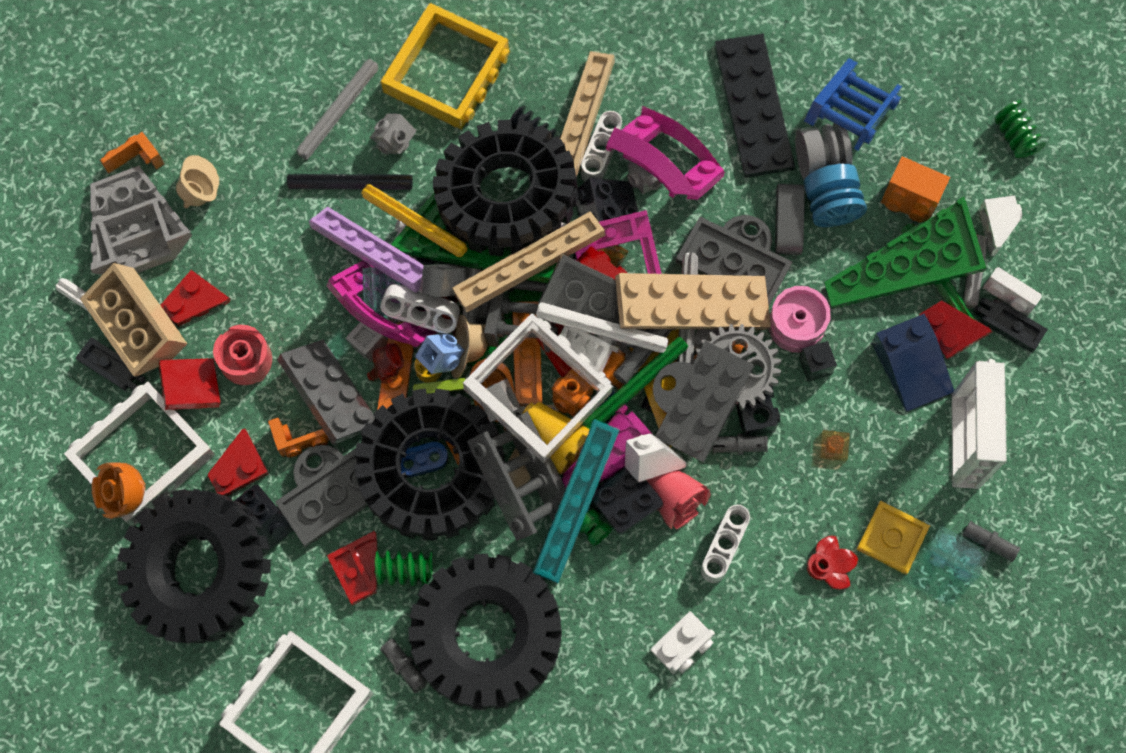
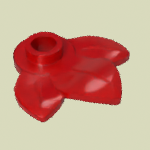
M827 536L816 544L815 554L807 561V572L816 580H825L831 588L845 589L850 587V580L846 573L856 567L858 557L850 550L839 549L836 536ZM818 562H821L825 569H821Z

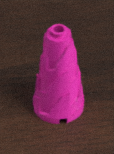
M626 405L619 408L615 412L616 415L607 423L620 429L598 485L625 468L626 440L649 433L652 434L632 411L627 416L624 414L628 411ZM577 460L562 475L563 478L561 479L566 488Z

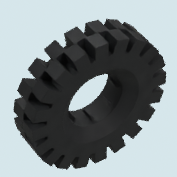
M511 119L498 120L497 131H492L489 122L478 125L479 136L475 137L467 130L458 136L460 147L451 142L444 150L446 160H438L435 167L437 176L433 177V190L442 223L447 231L451 230L453 236L464 243L467 241L469 249L482 253L485 246H488L491 256H503L504 248L510 247L511 253L514 254L524 248L523 244H532L543 238L545 234L548 235L561 228V222L568 224L573 216L572 207H576L578 199V185L573 158L570 151H566L565 143L558 136L552 139L551 131L541 125L535 132L533 131L532 122L519 120L516 129H512ZM511 167L523 170L529 174L531 183L529 189L515 200L495 202L481 195L480 184L489 173L497 169Z
M436 388L434 394H427L426 389L413 390V396L405 398L404 394H401L391 399L392 405L388 408L382 405L373 414L374 421L371 424L366 422L360 433L362 441L361 443L357 442L354 455L357 460V464L354 465L355 476L367 506L381 520V523L392 531L396 529L401 535L412 539L415 536H420L423 540H437L438 536L444 535L448 539L460 535L459 531L464 528L470 530L477 525L479 518L483 514L487 516L495 505V497L467 441L486 431L490 438L499 435V432L493 421H489L487 413L479 405L475 407L471 405L470 399L461 394L453 397L450 396L449 390ZM436 437L438 441L443 439L454 447V454H459V467L454 469L455 476L446 485L440 484V488L431 490L423 489L422 486L417 488L406 480V472H401L402 458H406L405 452L414 442L417 441L419 443L420 439ZM500 446L496 450L502 462L505 463L503 446Z
M183 489L173 491L172 497L162 495L152 501L154 509L144 507L135 517L141 525L139 527L129 526L124 539L131 542L130 548L120 547L118 561L126 562L127 565L125 570L117 571L118 585L128 587V590L120 595L125 607L135 608L130 614L138 625H148L145 631L153 636L163 637L166 641L177 643L214 642L225 638V632H236L245 625L242 620L243 617H252L259 607L254 602L256 596L264 597L269 584L261 581L262 574H270L271 559L263 558L262 552L270 550L267 537L257 533L262 529L261 524L256 517L247 515L249 509L243 504L232 501L231 497L214 492ZM195 538L202 541L208 540L214 547L213 550L218 557V569L213 583L210 587L205 588L206 591L197 596L195 593H185L180 588V583L177 582L175 576L176 559L180 550Z
M488 553L474 554V558L465 560V557H461L451 561L452 566L447 569L440 568L432 575L433 580L429 584L425 583L417 594L419 597L417 604L412 606L410 613L411 627H408V633L415 664L422 676L437 693L459 706L464 705L476 710H486V708H495L497 710L509 707V704L516 701L519 703L531 696L530 693L533 690L540 688L546 681L551 669L553 670L558 659L562 630L561 616L559 615L555 597L550 593L548 585L540 575L536 576L532 572V568L522 562L517 564L511 561V557L497 554V558L489 557ZM483 604V607H486V604L500 606L503 608V613L506 614L508 612L516 624V628H512V632L516 633L512 647L510 649L506 648V654L492 661H489V658H486V661H478L468 657L470 655L469 652L463 653L456 640V637H460V633L456 632L461 617L463 615L466 617V612L469 609Z

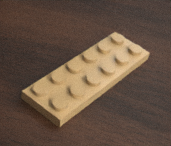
M619 273L615 276L620 329H719V327L729 329L730 324L733 325L735 330H739L741 324L744 325V330H750L751 327H754V330H767L771 327L765 276Z

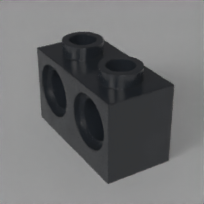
M774 391L771 396L763 393L765 396L764 403L756 399L755 408H752L749 403H745L744 411H741L739 404H735L743 436H758L775 432L778 426L777 423H780V414L777 407L773 408L771 398H774ZM761 414L766 418L767 422L758 423L754 420L753 416Z

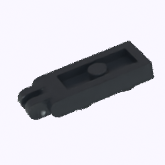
M981 298L979 301L980 306H976L974 309V313L981 317L980 321L982 324L1031 353L1036 350L1048 330L997 299L990 301L986 298Z
M92 337L75 358L78 362L123 391H126L127 388L134 390L138 387L133 383L134 379L142 384L146 381L142 375L133 376L117 353Z

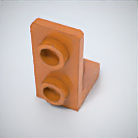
M143 132L130 137L126 143L117 149L110 150L100 159L108 174L138 154L146 165L152 163L156 170L164 165L160 154Z
M279 418L268 421L277 450L282 457L287 456L291 458L298 456L302 453L303 449L327 445L328 440H330L323 429L293 439L288 424L283 425Z

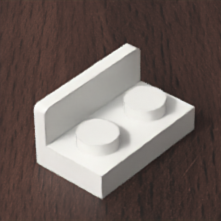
M564 326L560 334L570 342V348L576 354L582 353L590 360V366L597 373L603 371L612 351L618 352L619 347L612 344L614 339L600 335L595 336L589 332Z
M690 611L650 651L673 675L678 670L684 673L694 663L691 657L698 651L703 654L713 645L714 642L711 638L715 632L712 629L708 630Z

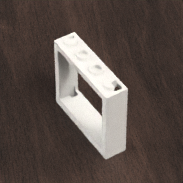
M531 313L463 382V387L471 397L539 460L545 463L611 394L613 386L611 381L606 378L605 373L602 371L597 373L590 366L591 362L584 354H576L570 348L571 344L564 336L554 334L546 320L544 321L540 317L537 318ZM532 332L598 392L548 445L481 385Z
M993 359L976 361L952 393V487L980 489L1006 462L1005 363H996Z
M149 382L136 387L126 401L115 405L105 419L94 423L89 430L90 432L83 438L72 442L68 448L69 450L64 453L92 484L93 477L97 476L81 458L151 398L188 436L196 447L145 491L143 501L137 510L122 517L130 526H135L139 523L135 517L144 507L154 509L152 501L162 495H171L173 491L179 488L215 456L210 447L175 410H165L163 397Z
M290 631L288 635H282L274 646L276 650L270 658L266 657L257 668L258 674L252 681L248 680L239 691L241 696L234 705L231 703L226 707L221 715L223 719L219 724L256 753H272L234 723L294 645L356 690L310 753H330L374 693Z

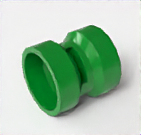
M593 508L586 513L579 532L585 533L588 537V542L595 547L612 532L613 527L608 522H603L600 519V513Z

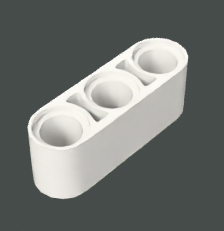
M615 111L604 112L597 123L581 163V177L584 182L589 178L603 179L615 149L609 152L607 150H598L596 147H606L613 129L606 128V125H614L616 128L622 129V118ZM590 167H595L598 169V171L589 172L587 169Z
M398 284L390 285L386 289L381 301V309L385 315L445 334L455 329L460 314L458 305L450 300L419 293V291L415 293L409 288ZM389 298H395L400 303H393ZM421 306L426 311H419L415 307ZM447 314L452 319H444L441 315Z
M733 505L726 511L703 561L701 574L708 582L717 583L724 578L749 524L750 513L742 505ZM737 514L742 517L744 523L734 525L729 517ZM726 538L731 541L733 547L728 550L722 549L718 541ZM709 563H717L721 567V573L711 574L707 569V565Z

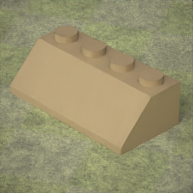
M113 263L80 298L133 376L137 377L159 367V360H172L188 344L132 267Z

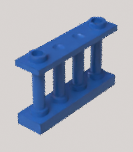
M848 58L814 99L804 122L813 126L819 118L822 120L826 118L859 136L854 149L859 151L864 143L870 144L876 133L875 128L890 109L894 111L901 99L898 93L902 86L897 84L890 94L856 76L857 73L853 71L857 62ZM852 85L882 101L883 104L881 105L849 87ZM844 96L874 112V116L844 101L841 97ZM835 107L867 125L863 127L830 108Z

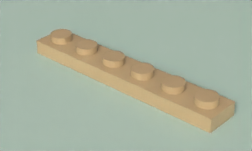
M590 51L560 138L565 143L566 151L571 153L576 177L615 62L614 55Z
M590 211L452 287L453 293L467 313L557 263L562 254L569 256L604 237L605 231Z

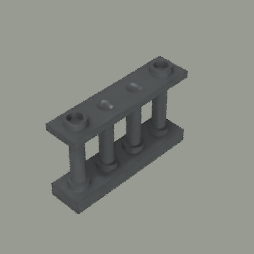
M525 280L491 299L484 330L488 346L498 347L500 337L511 335L519 327L506 324L504 321L505 314L515 312L536 315L539 304L512 302L509 299L510 291L514 292V289L543 292L547 283ZM547 321L551 326L550 330L558 336V327H555L556 323ZM533 332L528 336L529 338H538ZM543 342L545 352H550L551 349Z
M528 411L517 416L523 424L541 439ZM508 430L493 438H490L486 431L467 441L516 541L535 534L537 530L533 523L545 516L550 515L552 521L554 520L566 487L550 457L543 463ZM513 441L519 456L503 463L496 448ZM525 465L532 480L515 488L508 473ZM537 490L544 505L528 513L521 498Z

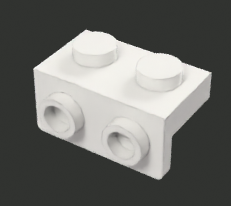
M999 267L994 270L983 287L992 295L1027 317L1041 299L1040 293Z

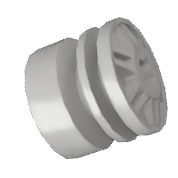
M835 123L833 126L825 124L821 134L816 126L800 128L796 131V156L803 180L810 173L829 165H852V146L848 131Z

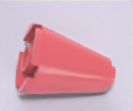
M675 470L647 479V482L663 501V507L658 511L671 529L673 526L678 529L689 523L699 514L696 510L701 503L705 506L711 496L710 490L705 485L681 470Z

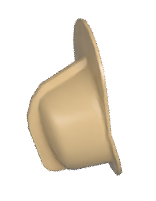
M191 155L185 159L180 178L176 184V192L184 201L183 207L188 208L191 205L198 207L206 202L215 200L219 185V177L215 167L208 160L200 156Z
M460 315L458 318L455 338L465 351L459 359V365L451 371L454 378H459L462 375L466 363L478 360L487 350V342L484 335L486 325L468 322L464 315Z

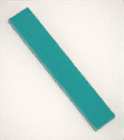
M596 419L593 420L533 570L534 574L559 583L620 429Z

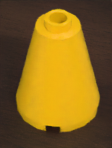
M541 402L536 404L530 403L522 412L523 414L528 411L542 441L546 445L572 420ZM580 425L550 456L560 475L565 473L579 458L589 433V428Z

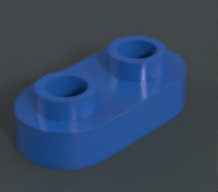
M430 442L408 448L405 452L406 458H402L401 472H406L407 478L442 469L448 462L446 448L438 442ZM438 454L440 458L438 461L433 462L430 460V456ZM412 461L414 464L411 468L407 469L404 467V463Z

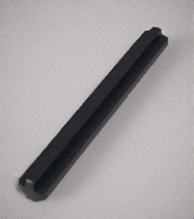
M411 174L287 175V186L289 189H364L368 184L377 189L411 190L413 188V177Z

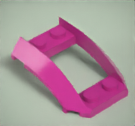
M642 106L641 115L622 130L614 127L606 145L607 151L610 152L615 149L622 152L623 158L641 166L656 177L668 189L669 196L672 198L677 194L687 195V199L698 200L724 177V169L694 134L670 117ZM663 132L690 149L700 159V162L683 175L662 152L648 142Z
M647 210L600 221L599 223L605 231V236L575 252L578 259L590 246L599 250L640 240L648 274H661Z
M364 260L328 280L326 287L344 308L358 321L383 336L417 348L423 344L427 336L439 333L408 322L398 325L380 316L358 297L359 294L369 290L376 298L382 301L386 289L396 283L388 275L380 273L377 268ZM389 298L393 303H400L395 298Z

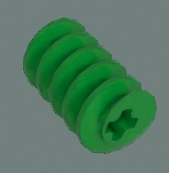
M1020 100L1008 104L994 119L995 124L1000 125V132L1005 134V141L1010 142L1009 148L1015 150L1014 156L1018 159L1032 156L1046 146V142L1037 144V141L1042 138L1041 134L1032 135L1037 129L1036 125L1027 127L1032 118H1022L1027 113V110H1017L1022 104Z
M386 550L383 558L380 557L379 551H376L375 576L379 585L384 584L386 577L390 586L395 584L397 578L401 586L406 585L408 578L412 586H416L419 579L422 586L425 583L428 584L430 579H432L433 551L430 552L428 559L424 558L422 551H419L417 559L413 558L411 551H408L405 559L402 558L400 550H397L395 558H391L389 550Z

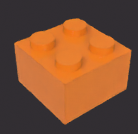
M902 156L881 203L893 212L900 211L909 215L913 221L925 222L934 213L950 177Z

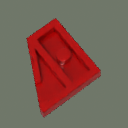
M942 300L919 314V316L925 314L946 359L952 358L992 333L987 326Z
M244 428L207 475L216 493L229 496L263 478L269 472L247 430Z
M375 531L327 555L352 606L377 593V580L375 576L377 535Z

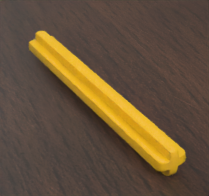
M368 184L362 189L361 193L364 199L455 256L462 257L468 249L466 243L376 187Z

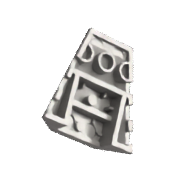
M140 166L90 184L92 273L103 275L113 263L132 267L137 273L174 260L191 238L192 234L189 229L185 227Z

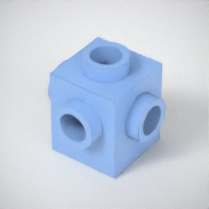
M448 333L430 335L425 338L415 357L431 374L453 371L459 365V359L465 350L457 343L456 338Z

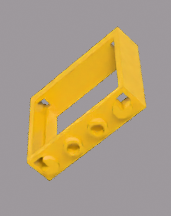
M429 3L382 78L383 93L462 130L466 122L468 123L469 120L473 119L476 105L484 101L488 85L496 81L500 65L502 63L506 64L507 57L511 52L508 39ZM437 23L494 49L457 110L401 83Z

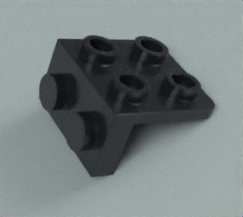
M589 178L577 188V210L579 217L591 211L597 221L600 222L639 212L633 186L629 181Z
M624 469L596 488L591 505L592 508H595L600 514L604 515L618 534L623 535L663 507V501L647 480L638 482L627 469Z
M253 485L234 500L249 509L247 515L257 518L262 526V529L257 533L267 537L270 549L293 531L289 521L259 485Z

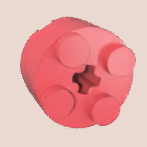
M248 325L230 327L223 335L221 334L216 339L213 348L214 359L224 376L229 381L238 385H251L263 381L272 366V352L265 338L258 330Z

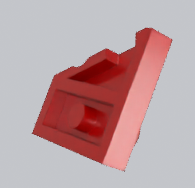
M190 270L160 306L173 323L181 326L191 321L194 317H200L209 313L208 310L221 304H228L231 300L205 279Z

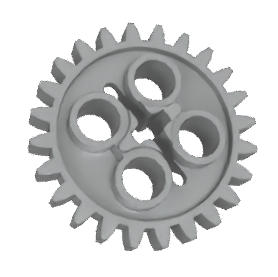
M732 324L729 325L728 332L719 327L718 336L710 332L709 343L744 360L750 354L755 353L756 356L747 361L760 366L763 370L759 375L751 373L735 404H739L741 411H744L745 403H749L752 408H755L756 399L764 403L765 396L763 393L772 395L773 390L770 386L778 385V380L774 377L781 374V370L774 368L781 363V359L773 358L777 355L778 349L769 350L772 340L763 342L764 332L755 336L753 335L754 327L745 332L743 324L740 325L738 331H735ZM702 339L701 345L703 346L704 342L707 340ZM738 344L743 345L746 352L737 354L732 350V347ZM696 349V355H698L701 349Z

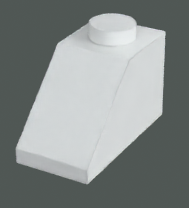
M1015 196L985 199L979 208L984 234L988 238L987 246L990 256L997 254L1022 219V208L1020 204H1017Z
M650 433L626 440L625 468L638 482L686 467V462L672 447Z

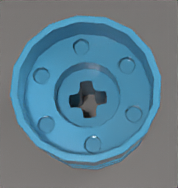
M850 164L829 165L810 173L804 179L808 200L811 201L810 211L813 213V223L816 226L832 227L844 225L859 219L866 213L867 206L863 200L864 195L862 191L858 190L861 184L855 166Z

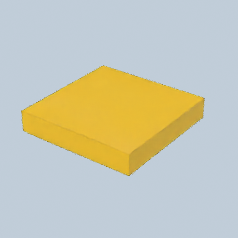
M880 501L856 550L907 575L930 525Z

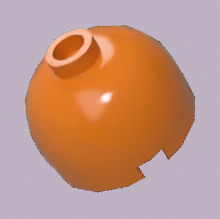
M121 462L104 463L98 466L96 469L100 470L98 477H93L92 496L95 506L102 508L106 513L102 515L113 519L129 515L137 510L143 501L146 488L139 471L133 466Z

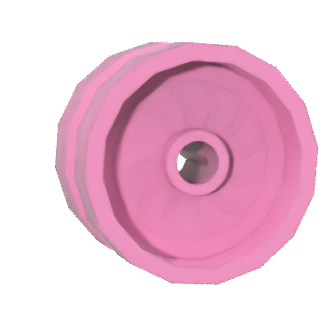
M794 286L785 289L777 296L770 313L771 327L768 328L772 340L780 348L789 352H801L803 348L819 344L830 321V307L826 298L817 290L807 286Z

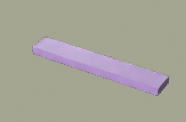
M326 207L309 221L310 227L415 293L419 291L423 264L329 207Z

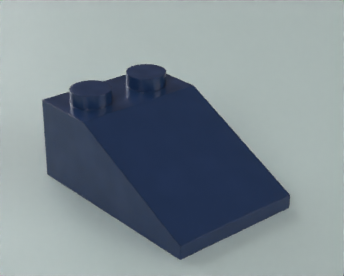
M925 314L876 333L871 344L906 412L954 392L937 337Z

